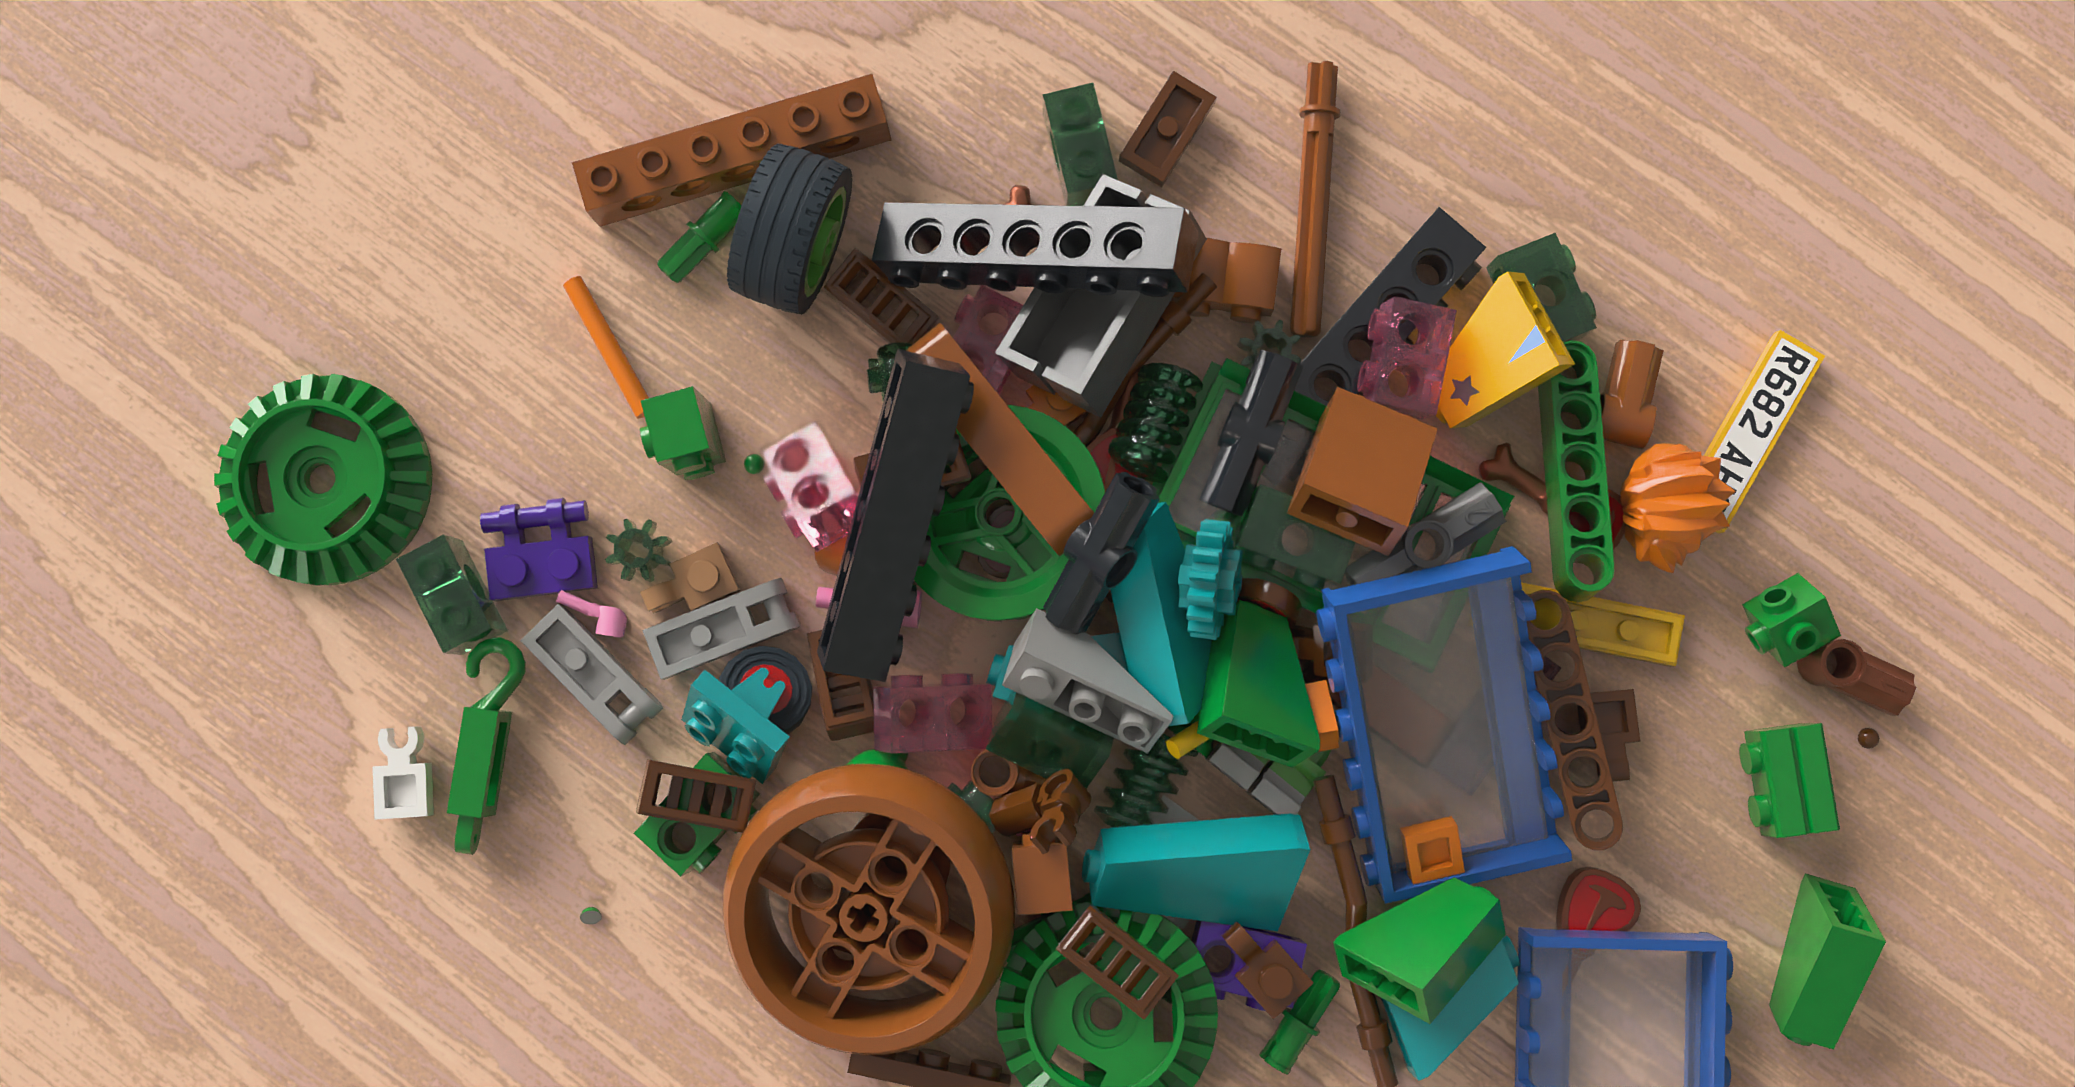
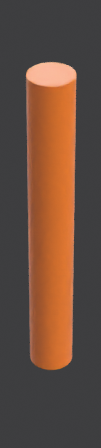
M576 276L569 279L563 284L565 291L636 418L645 417L641 400L649 398L582 277Z

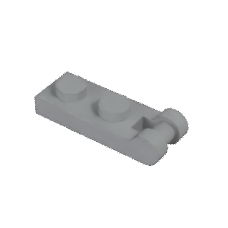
M778 578L642 630L660 679H668L765 640L798 629L800 624L796 613L789 612L783 595L788 593L783 579ZM764 603L770 620L756 625L750 607Z
M557 604L520 640L610 734L624 745L637 734L635 728L646 717L652 719L663 709L658 699L644 688L562 604ZM623 692L632 703L621 714H618L609 704Z

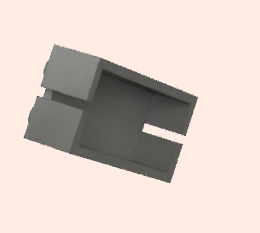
M1102 174L1084 206L1183 208L1152 194L1147 199L1142 190ZM1185 209L1199 232L1195 260L1207 238L1191 211ZM1088 248L1081 250L1075 258L1082 256ZM1141 249L1132 251L1126 259L1136 256ZM1034 287L995 354L1016 377L1053 395L1057 392L1063 400L1101 418L1175 292H1169L1164 297H1151L1139 291L1117 290L1113 295H1099L1087 289L1066 288L1063 293H1048Z

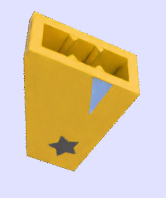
M1506 272L1498 277L1426 381V385L1432 394L1429 398L1430 406L1436 417L1442 423H1447L1450 429L1472 425L1575 365L1525 273Z

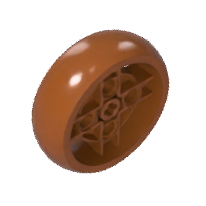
M850 764L816 772L793 783L768 801L752 818L740 837L726 874L723 890L724 929L730 954L743 983L761 1007L779 1024L799 1037L827 1049L859 1055H883L902 1052L939 1039L964 1022L986 999L996 985L1010 953L1015 922L1014 891L1010 871L996 838L974 809L957 794L944 785L908 769L880 764ZM841 812L873 813L893 819L887 830L876 828L855 829L836 835L824 842L798 828L812 819ZM936 845L942 849L955 865L967 887L974 911V932L949 918V901L946 885L941 872L930 857ZM895 856L900 858L905 863L907 872L896 873L886 867L883 857ZM819 872L826 875L831 880L833 888L823 889L818 887L814 883L811 873ZM768 889L789 901L788 917L790 930L798 950L808 962L805 968L789 951L777 930L770 907ZM866 903L876 909L871 917L861 911V908ZM907 929L920 931L926 937L928 943L923 945L912 943L907 939L904 931ZM840 945L846 947L852 953L854 959L843 960L835 955L832 946ZM913 976L933 987V989L922 994L895 1000L867 999L847 994L850 988L865 991L887 989L899 985Z

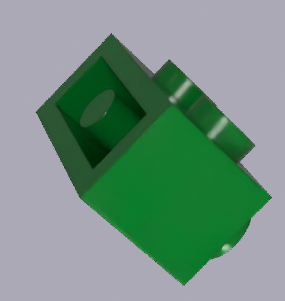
M693 386L641 400L647 426L640 428V436L649 459L655 457L659 465L675 475L683 474L685 480L715 473L713 465L726 462L711 403Z

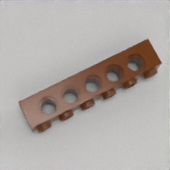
M869 74L572 162L585 210L598 226L602 227L750 183L764 156L776 144L798 147L799 149L831 159L892 141L873 74Z

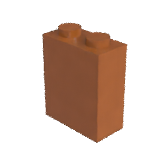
M1337 387L1319 419L1287 514L1389 556L1409 526L1438 428L1375 403L1361 395Z

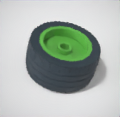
M776 144L771 147L752 178L735 225L727 267L729 288L748 299L781 309L785 312L801 315L807 312L823 286L842 236L852 193L853 179L851 169L835 160H830L827 157L799 149L798 147Z

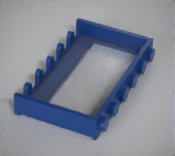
M1513 546L1502 548L1500 552L1352 586L1334 590L1330 588L1321 589L1324 608L1316 611L1317 622L1323 641H1330L1333 659L1325 661L1326 672L1332 692H1339L1342 709L1335 710L1334 713L1340 740L1342 742L1348 741L1351 757L1343 759V769L1350 791H1357L1359 806L1352 807L1351 814L1356 834L1359 839L1365 838L1367 854L1360 855L1361 870L1366 885H1375L1385 904L1416 897L1453 877L1470 885L1572 861L1571 850L1556 831L1555 819L1564 817V808L1560 797L1550 787L1548 771L1557 769V759L1554 750L1543 738L1541 722L1550 720L1551 716L1547 701L1536 690L1534 672L1543 670V659L1540 651L1529 640L1527 621L1536 619V609L1532 599L1522 590L1520 575L1532 573L1531 562ZM1452 816L1458 826L1465 873L1413 885L1407 875L1399 828Z
M1518 927V958L1520 966L1517 967L1519 984L1517 985L1515 1087H1729L1731 1067L1728 1058L1725 1056V1037L1732 1028V1012L1730 1005L1726 1002L1727 980H1730L1733 974V957L1731 951L1727 948L1726 940L1708 932L1557 930Z

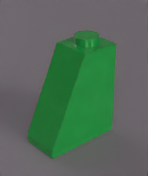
M1239 600L1236 603L1235 615L1225 614L1220 636L1217 637V640H1211L1197 734L1293 768L1319 751L1320 737L1289 623L1284 616L1268 611L1252 602Z
M1806 873L1801 881L1769 1003L1781 1034L1797 1044L1803 1046L1816 1044L1834 1050L1886 943L1885 938L1856 888Z
M1453 877L1340 934L1333 941L1343 977L1431 1024L1506 935L1500 899L1483 887H1473Z

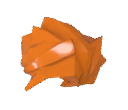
M1660 443L1644 451L1634 461L1629 473L1630 475L1621 485L1620 499L1622 506H1624L1622 510L1624 512L1623 521L1626 524L1625 538L1634 548L1636 558L1640 562L1649 561L1652 565L1663 571L1674 573L1676 563L1682 566L1686 555L1699 550L1703 540L1718 530L1730 527L1723 510L1730 505L1725 500L1736 491L1719 479L1721 458L1702 456L1701 451H1692L1689 447L1682 444Z

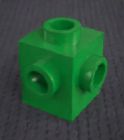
M1799 573L1775 586L1767 588L1758 596L1742 604L1751 624L1745 627L1748 639L1761 655L1769 652L1784 667L1808 656L1813 651L1841 636L1826 597Z

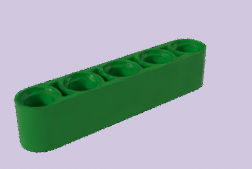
M1570 340L1563 343L1575 363L1571 367L1576 371L1577 379H1569L1559 373L1538 386L1553 582L1555 589L1562 597L1569 601L1582 602L1589 600L1609 585L1614 577L1615 566L1597 360L1595 353L1589 346L1580 341ZM1561 412H1569L1575 415L1580 421L1581 429L1576 430L1566 426L1561 419ZM1565 462H1575L1580 465L1584 470L1585 480L1580 481L1570 477L1566 472ZM1569 512H1577L1583 515L1588 520L1589 532H1580L1575 529L1570 523ZM1573 563H1581L1589 567L1594 577L1593 584H1584L1575 577Z

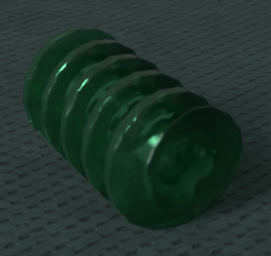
M1149 363L1143 365L1137 374L1139 383H1136L1130 391V399L1132 401H1129L1124 406V419L1116 426L1117 437L1109 443L1108 453L1113 461L1131 474L1148 481L1164 483L1168 479V473L1158 466L1157 463L1169 465L1174 463L1176 459L1175 454L1166 448L1165 445H1181L1183 437L1172 427L1186 428L1189 426V416L1179 409L1193 410L1196 408L1197 399L1187 391L1200 392L1203 390V383L1191 371L1177 365Z
M1162 734L1148 753L1142 750L1125 749L1123 755L1132 764L1133 768H1115L1113 774L1123 784V787L1106 786L1103 792L1112 801L1113 806L1096 805L1093 810L1105 824L1112 828L1153 825L1157 823L1149 815L1150 812L1167 814L1169 807L1159 797L1160 793L1177 795L1179 788L1169 778L1170 774L1187 776L1189 772L1186 766L1179 759L1174 758L1168 751L1166 741L1171 737ZM1192 750L1184 756L1197 757L1198 752Z

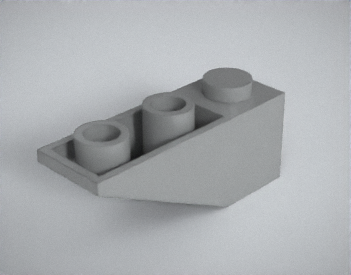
M1036 608L1014 643L1002 686L1148 753L1172 722L1173 715L1086 632L1074 634L1069 630L1058 628L1045 617L1046 612Z

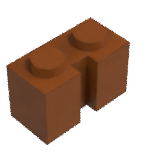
M1031 831L1022 832V841H1013L1012 846L1017 915L1073 910L1067 846L1057 837L1052 841L1048 853L1042 854L1030 840Z

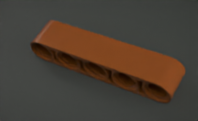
M939 323L906 351L960 363L970 374L969 381L974 384L971 406L966 414L960 413L956 429L1047 543L1061 556L1064 554L1065 545L1071 534L1080 524L1092 518L1094 512L945 327Z

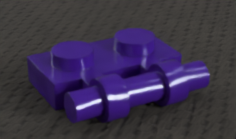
M565 498L547 500L546 505L520 508L519 504L500 506L499 511L481 513L480 525L482 532L485 534L502 531L505 546L484 549L489 600L502 601L558 594L561 590L574 592L598 589L593 537L581 536L572 538L570 523L588 521L589 519L588 505L585 500L566 502ZM550 527L552 540L533 543L525 542V528Z

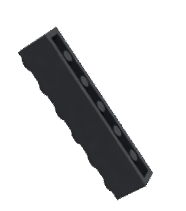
M897 349L817 649L823 671L886 682L890 665L896 666L899 663L903 649V635L899 634L904 616L910 617L915 607L917 587L913 585L917 567H924L930 553L931 537L927 535L931 517L939 516L944 503L945 487L941 485L945 466H952L958 453L959 435L955 433L960 413L966 414L973 398L974 384L969 381L970 374L960 363Z

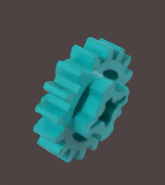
M1208 519L1201 521L1200 531H1197L1196 545H1186L1185 556L1182 565H1180L1178 576L1180 596L1178 607L1179 609L1187 610L1186 620H1189L1187 631L1190 633V637L1217 640V637L1220 636L1221 626L1224 625L1225 614L1235 615L1236 603L1242 586L1241 562L1243 552L1242 550L1233 549V527H1231V522Z

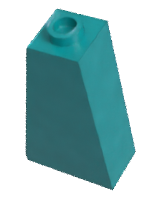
M1167 502L1157 504L1133 547L1138 553L1133 569L1119 585L1110 590L1128 672L1173 715L1172 722L1169 724V726L1190 723L1201 709L1212 639L1190 637V633L1187 631L1189 620H1186L1187 610L1179 609L1178 607L1180 597L1178 576L1180 565H1182L1185 556V549Z
M1291 813L1100 829L1094 850L1087 849L1082 863L1083 882H1089L1091 901L1094 906L1233 925L1237 921L1242 927L1278 931L1311 849L1301 815Z

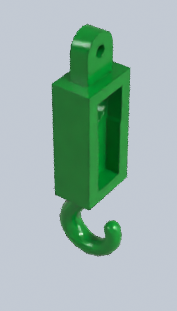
M502 637L488 638L478 643L469 653L466 661V673L470 678H476L480 674L481 660L491 653L503 655L509 663V670L494 690L471 707H464L447 807L448 814L459 815L454 848L455 852L462 854H475L480 840L483 818L496 815L512 718L511 711L500 709L520 685L526 672V662L522 651L512 641Z

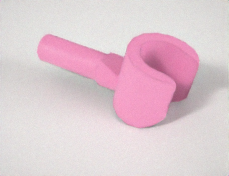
M563 590L560 591L556 600L557 603L587 616L598 617L595 634L619 638L624 636L627 617L622 610L590 603Z

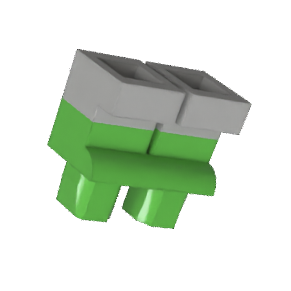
M1219 742L1205 759L1239 787L1245 789L1250 796L1274 815L1297 814L1301 808V803L1314 787L1313 780L1326 774V771L1321 766L1327 760L1331 750L1317 752L1293 768L1270 760L1261 773H1259L1269 759Z

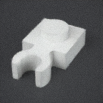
M421 726L408 727V742L403 748L398 747L394 741V728L380 729L378 745L380 750L387 756L388 765L372 767L374 820L434 815L432 762L417 763L416 754L420 752L424 744V732Z

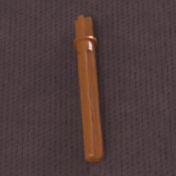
M1331 61L1308 63L1305 106L1299 109V116L1304 118L1290 331L1293 335L1305 338L1316 337L1321 332L1335 120L1340 117L1341 112L1336 107L1338 66H1334Z

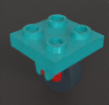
M754 647L743 650L731 659L721 673L719 680L704 670L690 686L681 720L686 723V731L697 742L704 746L712 744L727 756L726 761L736 773L744 778L751 779L753 776L763 784L776 769L790 738L788 734L801 725L811 706L812 685L807 670L795 656L780 648Z

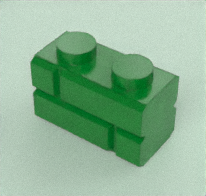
M1798 723L1744 731L1746 743L1740 745L1739 756L1744 772L1747 775L1751 774L1754 795L1748 799V811L1753 825L1760 827L1761 835L1785 838L1839 830L1840 826L1823 724Z

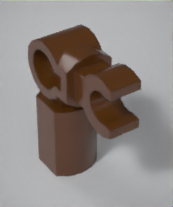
M1063 769L1048 777L1042 785L1035 784L995 798L989 816L995 829L1006 837L1031 829L1030 840L1042 854L1048 853L1050 845L1056 837L1065 846L1073 843L1077 834L1074 824L1079 822L1080 816L1089 807L1092 796L1071 770Z

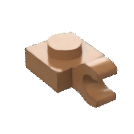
M716 542L670 563L669 565L675 578L656 584L640 593L648 611H652L654 614L682 600H686L690 611L733 595L739 592L740 588L720 544Z

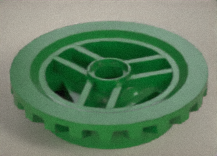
M309 374L301 376V379L296 381H283L274 385L273 391L263 397L257 396L248 403L250 409L242 418L236 417L229 427L233 430L227 444H221L217 455L222 460L220 472L214 473V486L219 488L220 502L216 503L219 515L224 517L228 524L229 530L226 532L233 542L241 546L246 552L245 556L253 563L262 566L270 574L297 583L317 586L338 585L363 579L379 571L398 557L411 543L426 516L430 503L432 465L427 443L420 428L408 411L392 396L362 380H356L344 375L331 374L330 376ZM328 413L357 423L361 428L356 442L312 428L315 414ZM262 463H266L274 506V512L270 513L263 511L258 495L257 476L259 465ZM329 465L335 473V483L329 491L318 494L310 485L311 474L317 467ZM368 497L372 502L362 518L348 531L335 537L329 529L364 498Z
M1008 405L1091 510L1095 512L1105 494L1103 477L1099 467L1081 440L1062 423L1042 412L1027 407ZM956 429L967 465L969 466L980 457ZM949 465L945 466L944 474L951 472ZM988 468L954 498L947 491L948 488H946L944 503L939 516L931 517L927 535L931 537L930 553L924 567H917L914 580L918 586L941 605L970 618L994 622L1013 619L1021 620L1031 617L1036 608L1041 611L1045 610L1043 606L1069 559L1064 554L1059 556ZM998 499L1009 500L1015 510L1013 520L1003 528L990 526L986 518L989 505ZM964 551L1010 566L1006 582H997L961 570L959 565Z
M1092 901L1072 905L1073 910L1060 911L1052 914L1038 923L1019 942L1007 965L1004 967L1000 978L1001 982L996 998L995 1012L997 1015L998 1041L1006 1057V1064L1023 1087L1195 1086L1210 1060L1214 1048L1218 1025L1217 996L1213 979L1201 953L1178 926L1162 915L1096 906L1179 975L1171 985L1173 1041H1155L1153 1010L1143 1020L1083 971L1058 987L1048 972L1050 968L1066 959L1056 950V947L1086 909L1092 905ZM1096 925L1078 950L1092 942L1096 945L1105 931ZM1114 939L1103 953V959L1095 964L1105 970L1123 946ZM1131 954L1113 979L1122 985L1141 960L1134 954ZM1149 968L1130 993L1140 999L1159 974ZM1109 997L1119 1003L1122 1009V1019L1116 1027L1102 1029L1093 1022L1091 1007L1099 998ZM1058 1044L1106 1071L1107 1073L1100 1086L1088 1084L1061 1069L1051 1059Z

